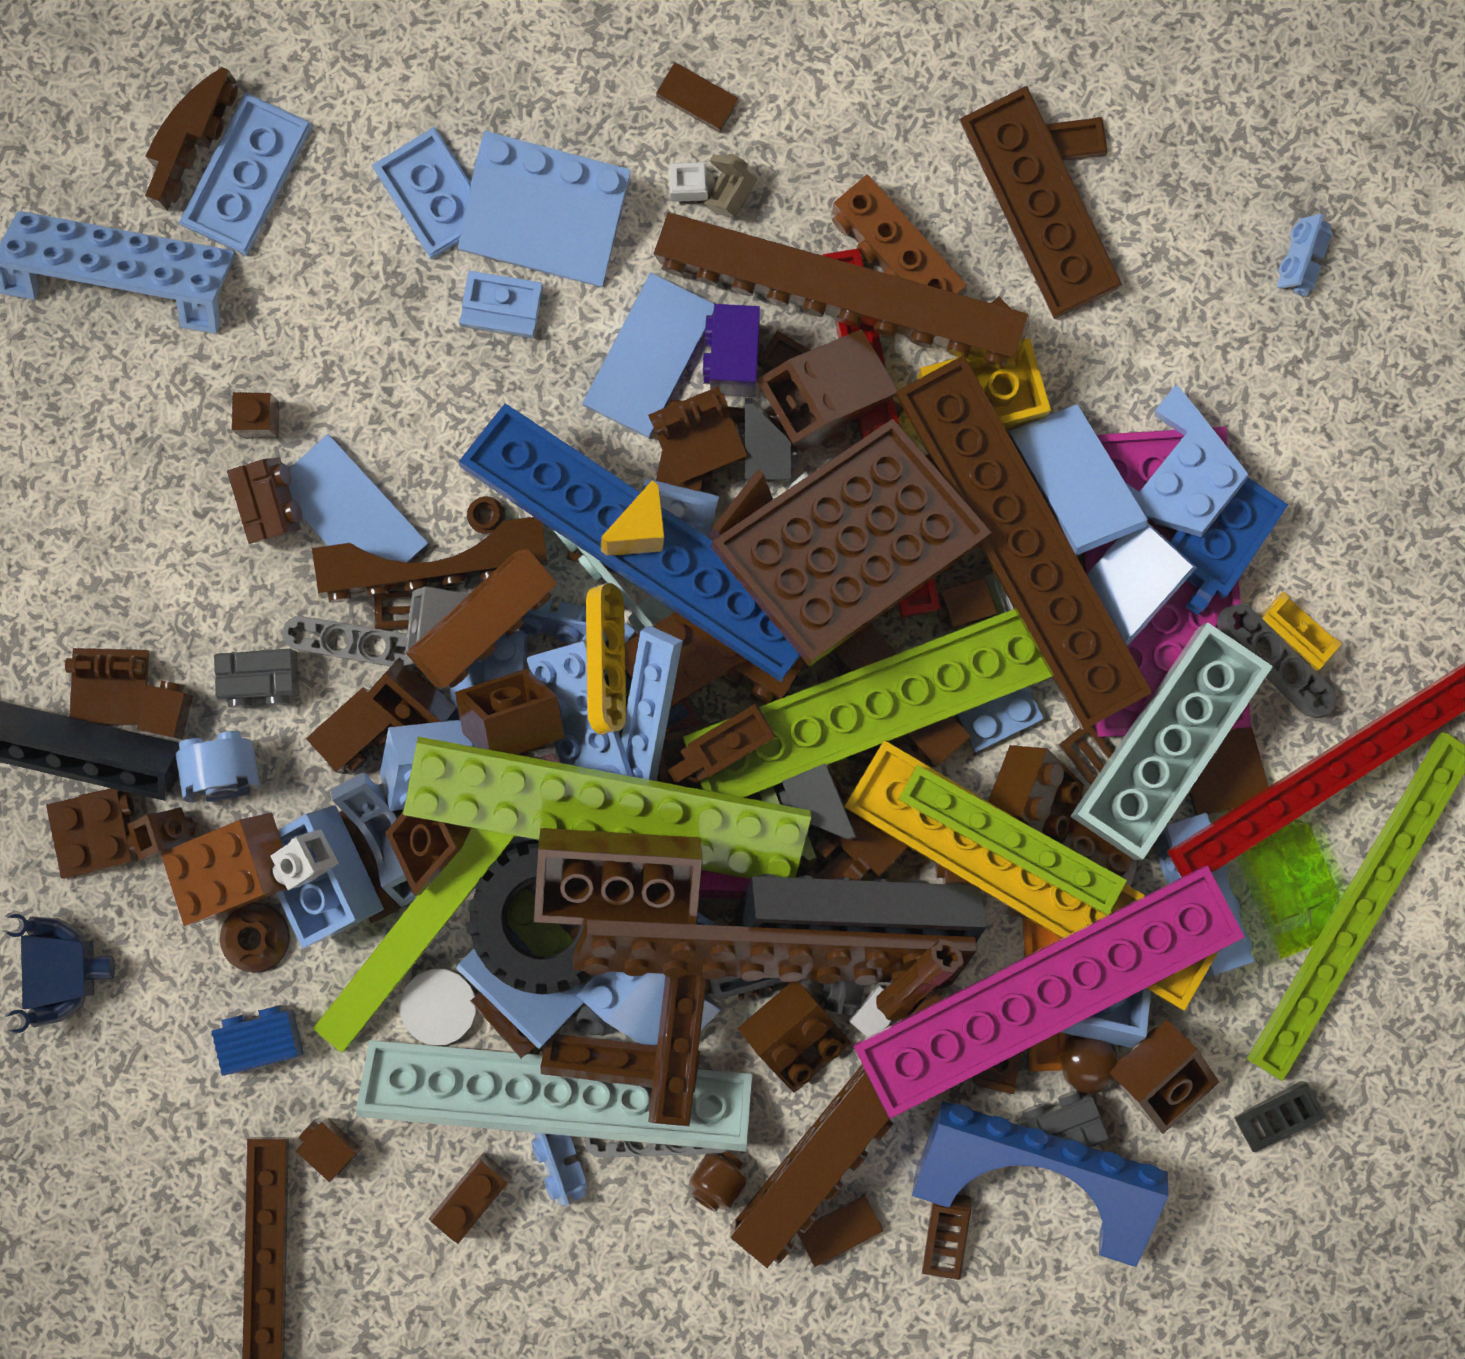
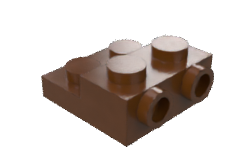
M109 788L78 795L79 797L46 804L61 879L139 862L127 825L131 823L129 816L134 815V804L129 793L125 794L124 791Z

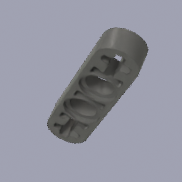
M1237 604L1226 607L1220 612L1217 620L1218 629L1273 666L1266 678L1301 713L1308 717L1328 715L1334 710L1337 698L1333 688L1251 607L1245 604ZM1240 615L1239 624L1242 628L1235 629L1233 627L1236 621L1232 616ZM1255 629V632L1252 634L1248 632ZM1260 638H1265L1270 643L1271 653L1267 658L1261 657L1257 652L1256 645ZM1287 663L1293 665L1297 670V679L1293 684L1286 682L1283 677V669ZM1302 688H1304V689L1306 690V691L1299 692V690L1302 689ZM1319 692L1321 696L1318 701L1322 705L1314 707L1315 698L1312 694Z

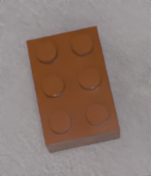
M272 812L237 820L160 853L184 926L219 917L288 890L285 885L275 879L272 872L275 864L271 855L283 848Z

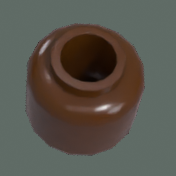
M727 1151L723 1152L721 1156L714 1153L706 1154L690 1177V1186L693 1189L691 1196L713 1212H717L719 1208L730 1209L747 1183L745 1174L740 1170L743 1163Z

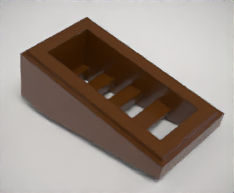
M956 1195L949 1208L931 1202L922 1274L956 1280L961 1279L972 1209L970 1196ZM937 1224L958 1226L959 1232L937 1229ZM935 1239L957 1243V1247L951 1248L934 1245ZM933 1254L954 1257V1264H948L954 1266V1268L931 1265Z

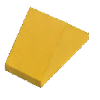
M653 480L601 537V552L605 555L663 551L664 532L659 486Z

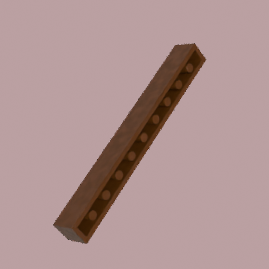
M670 212L666 215L653 253L662 265L661 269L667 273L676 276H682L684 272L697 276L696 279L711 286H717L718 282L732 286L731 289L745 296H752L753 292L766 295L768 301L780 306H788L789 302L803 306V311L814 316L822 317L824 312L838 316V321L849 326L859 327L860 323L874 327L873 330L887 337H895L896 333L908 336L912 343L922 347L931 348L932 344L947 348L946 352L956 357L964 355L965 358H968L970 354L984 358L983 362L999 369H1004L1006 365L1016 367L1030 325L1029 314Z

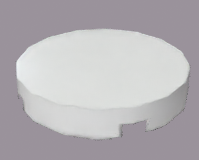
M447 968L430 969L416 975L405 987L400 1000V1016L406 1030L417 1040L429 1045H447L460 1039L472 1027L477 1009L470 1000L476 995L470 983L461 974Z

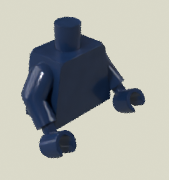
M14 912L5 915L7 918H17L19 920V927L15 931H2L12 937L21 936L22 1009H29L28 1013L23 1010H13L5 1014L4 1017L17 1015L21 1019L20 1027L8 1030V1033H21L29 1025L35 1028L63 1021L83 1007L86 996L94 995V980L114 978V957H94L93 941L84 940L82 932L59 918L31 916L26 920L24 916Z

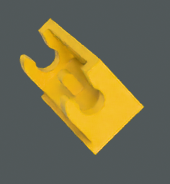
M1282 591L1260 617L1315 671H1318L1341 646L1342 642L1326 632L1289 599L1290 596L1286 592Z

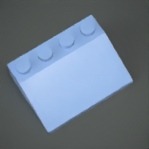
M484 130L472 176L458 250L603 287L630 183L631 170Z

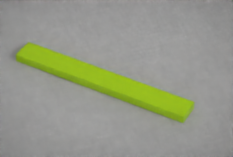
M471 828L462 849L426 890L414 899L317 1022L313 1030L340 1053H343L474 890L479 879L486 875L489 871L488 867L501 856L516 836Z

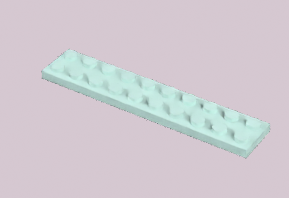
M369 1040L356 1105L357 1117L746 1151L752 1074L698 1069L695 1093L693 1092L690 1126L687 1127L648 1122L652 1087L543 1075L540 1068L542 1055L526 1054L520 1059L516 1053Z

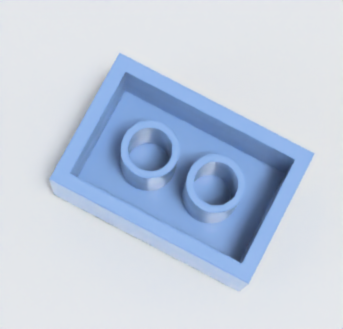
M336 805L307 813L278 830L284 847L296 836L321 829L339 864L310 883L277 893L302 949L329 939L384 910ZM308 846L307 848L310 854L312 855L315 863H317L318 860L311 846Z

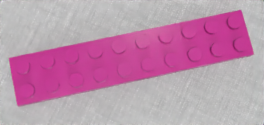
M1203 866L854 1044L853 1047L891 1119L1233 944L1245 936L1209 867Z

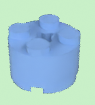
M240 731L220 733L217 735L218 740L203 742L201 738H192L180 741V750L176 753L183 800L186 802H196L195 795H206V802H215L249 794L248 786H252L256 791L260 789L254 742L247 738H241Z

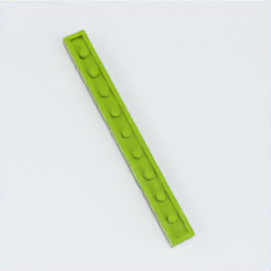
M1439 732L1246 1060L1282 1082L1465 774V745L1450 734Z

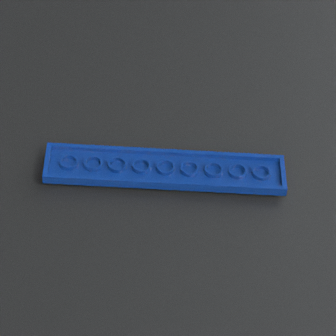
M504 403L459 460L460 468L778 681L782 682L799 659L800 655L712 550L711 544L713 540L663 507H661L664 532L663 551L610 556L601 552V537L637 498L640 492L508 404Z

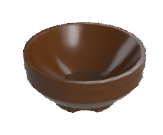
M252 903L234 910L225 919L220 932V947L229 963L245 972H264L273 968L286 955L290 942L289 927L285 918L275 908L262 903ZM247 927H254L261 934L260 945L254 950L245 949L240 942V934Z

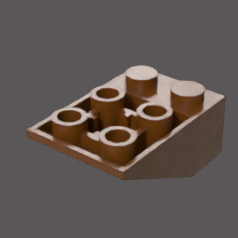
M862 329L791 358L757 379L759 386L792 443L802 453L895 397V393L898 390Z

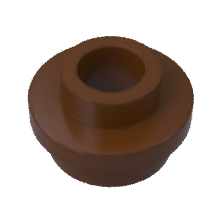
M483 496L475 499L470 504L467 510V520L476 532L491 534L505 520V511L498 500ZM484 509H489L493 512V518L489 522H482L479 518L480 512Z

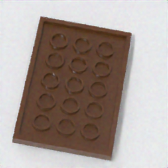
M891 419L714 539L711 548L810 667L987 541L992 532L895 420Z

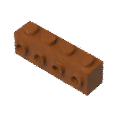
M868 174L833 203L832 213L834 217L832 221L843 235L846 236L850 233L858 241L859 244L856 247L857 249L859 248L862 257L869 263L875 261L884 271L882 273L956 294H964L967 286L966 283Z
M529 549L517 550L405 653L435 687L446 688L449 685L453 688L468 676L469 672L466 668L476 659L481 662L496 650L497 646L494 642L504 633L509 636L523 625L525 621L522 616L531 608L537 610L546 604L552 597L549 591L558 583Z

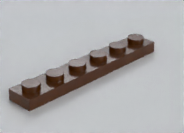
M250 1137L247 1139L242 1359H284L289 1137Z

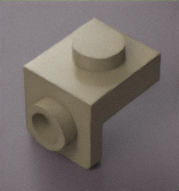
M713 154L709 161L722 173L709 193L708 200H705L703 204L714 213L735 217L744 206L746 198L757 179L747 170L748 164L734 154H729L728 157Z

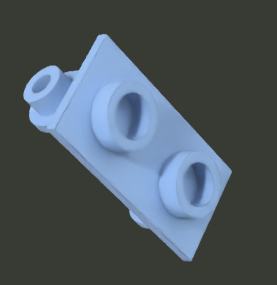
M1323 214L1300 218L1299 222L1293 227L1290 236L1292 243L1288 255L1279 267V274L1281 276L1277 288L1295 286L1294 293L1301 296H1308L1309 291L1314 290L1321 265L1312 261L1311 258L1313 256L1319 260L1324 259L1333 232L1330 230L1331 224L1322 221Z
M550 599L537 610L531 608L522 616L525 622L519 630L524 631L527 635L536 636L541 633L555 636L561 642L572 644L582 641L586 634V606L560 601L557 613L550 612L553 600Z
M534 1133L536 1140L531 1141V1145L538 1163H545L549 1177L544 1178V1183L552 1201L557 1199L559 1205L567 1206L569 1205L567 1196L571 1195L572 1201L587 1196L585 1188L588 1187L579 1161L565 1165L563 1160L576 1154L571 1136Z

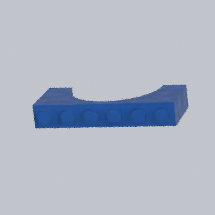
M941 1102L917 1165L913 1183V1197L949 1208L955 1196L967 1183L988 1171L1018 1165L1048 1169L1078 1184L1095 1203L1102 1219L1099 1232V1256L1137 1267L1169 1196L1167 1171L1151 1164H1142L1123 1158L1113 1152H1104L1085 1146L1075 1140L1062 1139L1037 1128L1024 1127L999 1116L986 1115L961 1104Z

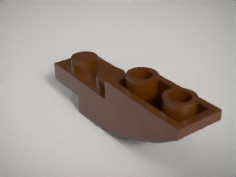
M221 67L191 89L171 111L155 135L145 156L156 168L145 194V197L155 207L168 211L171 202L176 203L180 198L183 188L180 180L185 168L190 169L196 159L197 151L194 147L195 144L209 149L212 140L220 138L224 128L222 116L226 106L231 107L238 94L236 80L228 69Z

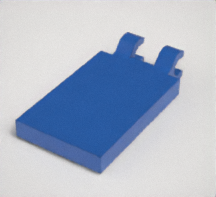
M1248 477L1202 537L1176 531L1170 543L1197 567L1186 581L1198 589L1188 600L1185 608L1198 615L1200 611H1204L1214 594L1222 599L1228 596L1287 508V503Z

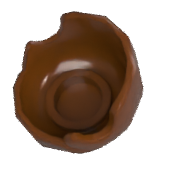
M1071 1035L1067 1039V1050L1060 1057L1064 1079L1075 1090L1082 1093L1095 1094L1109 1088L1114 1081L1109 1072L1116 1066L1119 1060L1114 1045L1102 1040Z

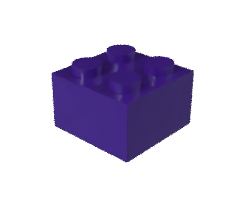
M714 304L713 316L706 315V347L711 348V353H704L703 384H710V389L719 386L721 394L723 393L724 396H756L760 306Z

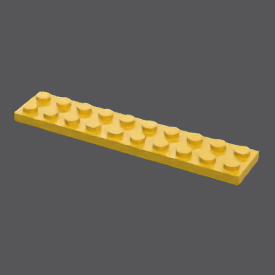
M885 740L844 806L848 811L1061 938L1107 916L900 802L898 798L915 767L919 765L994 806ZM1125 884L1109 914L1145 895ZM1219 951L1152 984L1146 989L1185 1011Z

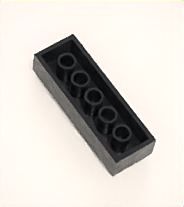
M762 874L751 877L735 913L736 926L964 936L975 937L976 943L987 928L981 889L975 885H966L962 882L929 884L923 880L905 883L891 882L888 879L857 881L849 877H840L833 880L816 879L813 876L807 875L797 878H784L773 874Z

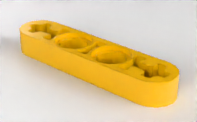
M606 583L589 589L586 597L587 715L591 728L599 735L620 731L626 723L624 599L616 585ZM603 631L608 638L609 648H607L603 640ZM603 669L606 670L609 676V686L605 682Z

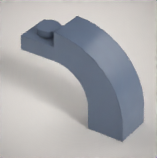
M364 772L331 789L332 801L356 824L367 840L378 866L381 887L401 907L413 902L418 895L414 896L385 834L403 810L390 811L383 784L376 785Z

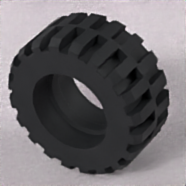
M539 843L528 844L526 848L519 850L515 848L507 852L504 858L498 862L497 860L488 867L489 871L483 878L479 879L475 886L474 897L470 900L468 910L470 912V922L468 927L476 954L492 975L514 989L528 993L549 995L571 990L589 980L593 975L585 971L573 970V953L584 925L580 926L576 939L567 949L552 956H536L525 952L516 945L509 933L507 916L513 899L524 888L536 884Z

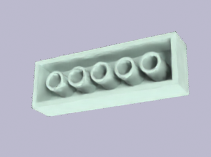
M1207 622L1197 628L1071 817L1133 860H1143L1273 666Z

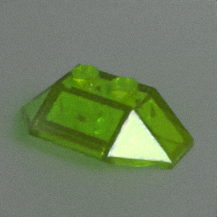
M1295 819L1236 857L1279 959L1314 945L1340 896L1310 824Z

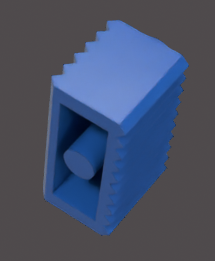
M277 1005L258 1010L260 1018L245 1021L244 1014L221 1020L223 1028L212 1030L213 1043L215 1044L221 1075L225 1076L303 1055L304 1052L294 1010L283 1012L282 1006Z

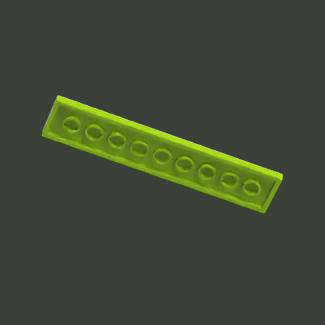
M1015 609L759 707L776 738L710 778L702 779L699 783L702 790L745 798L826 763V765L837 762L878 746L884 740L888 742L1049 679L1052 676ZM725 721L683 736L682 740L685 747L691 741Z
M419 736L416 742L403 815L536 840H539L540 828L701 838L702 849L701 870L748 879L762 874L795 878L811 820V812L806 809Z

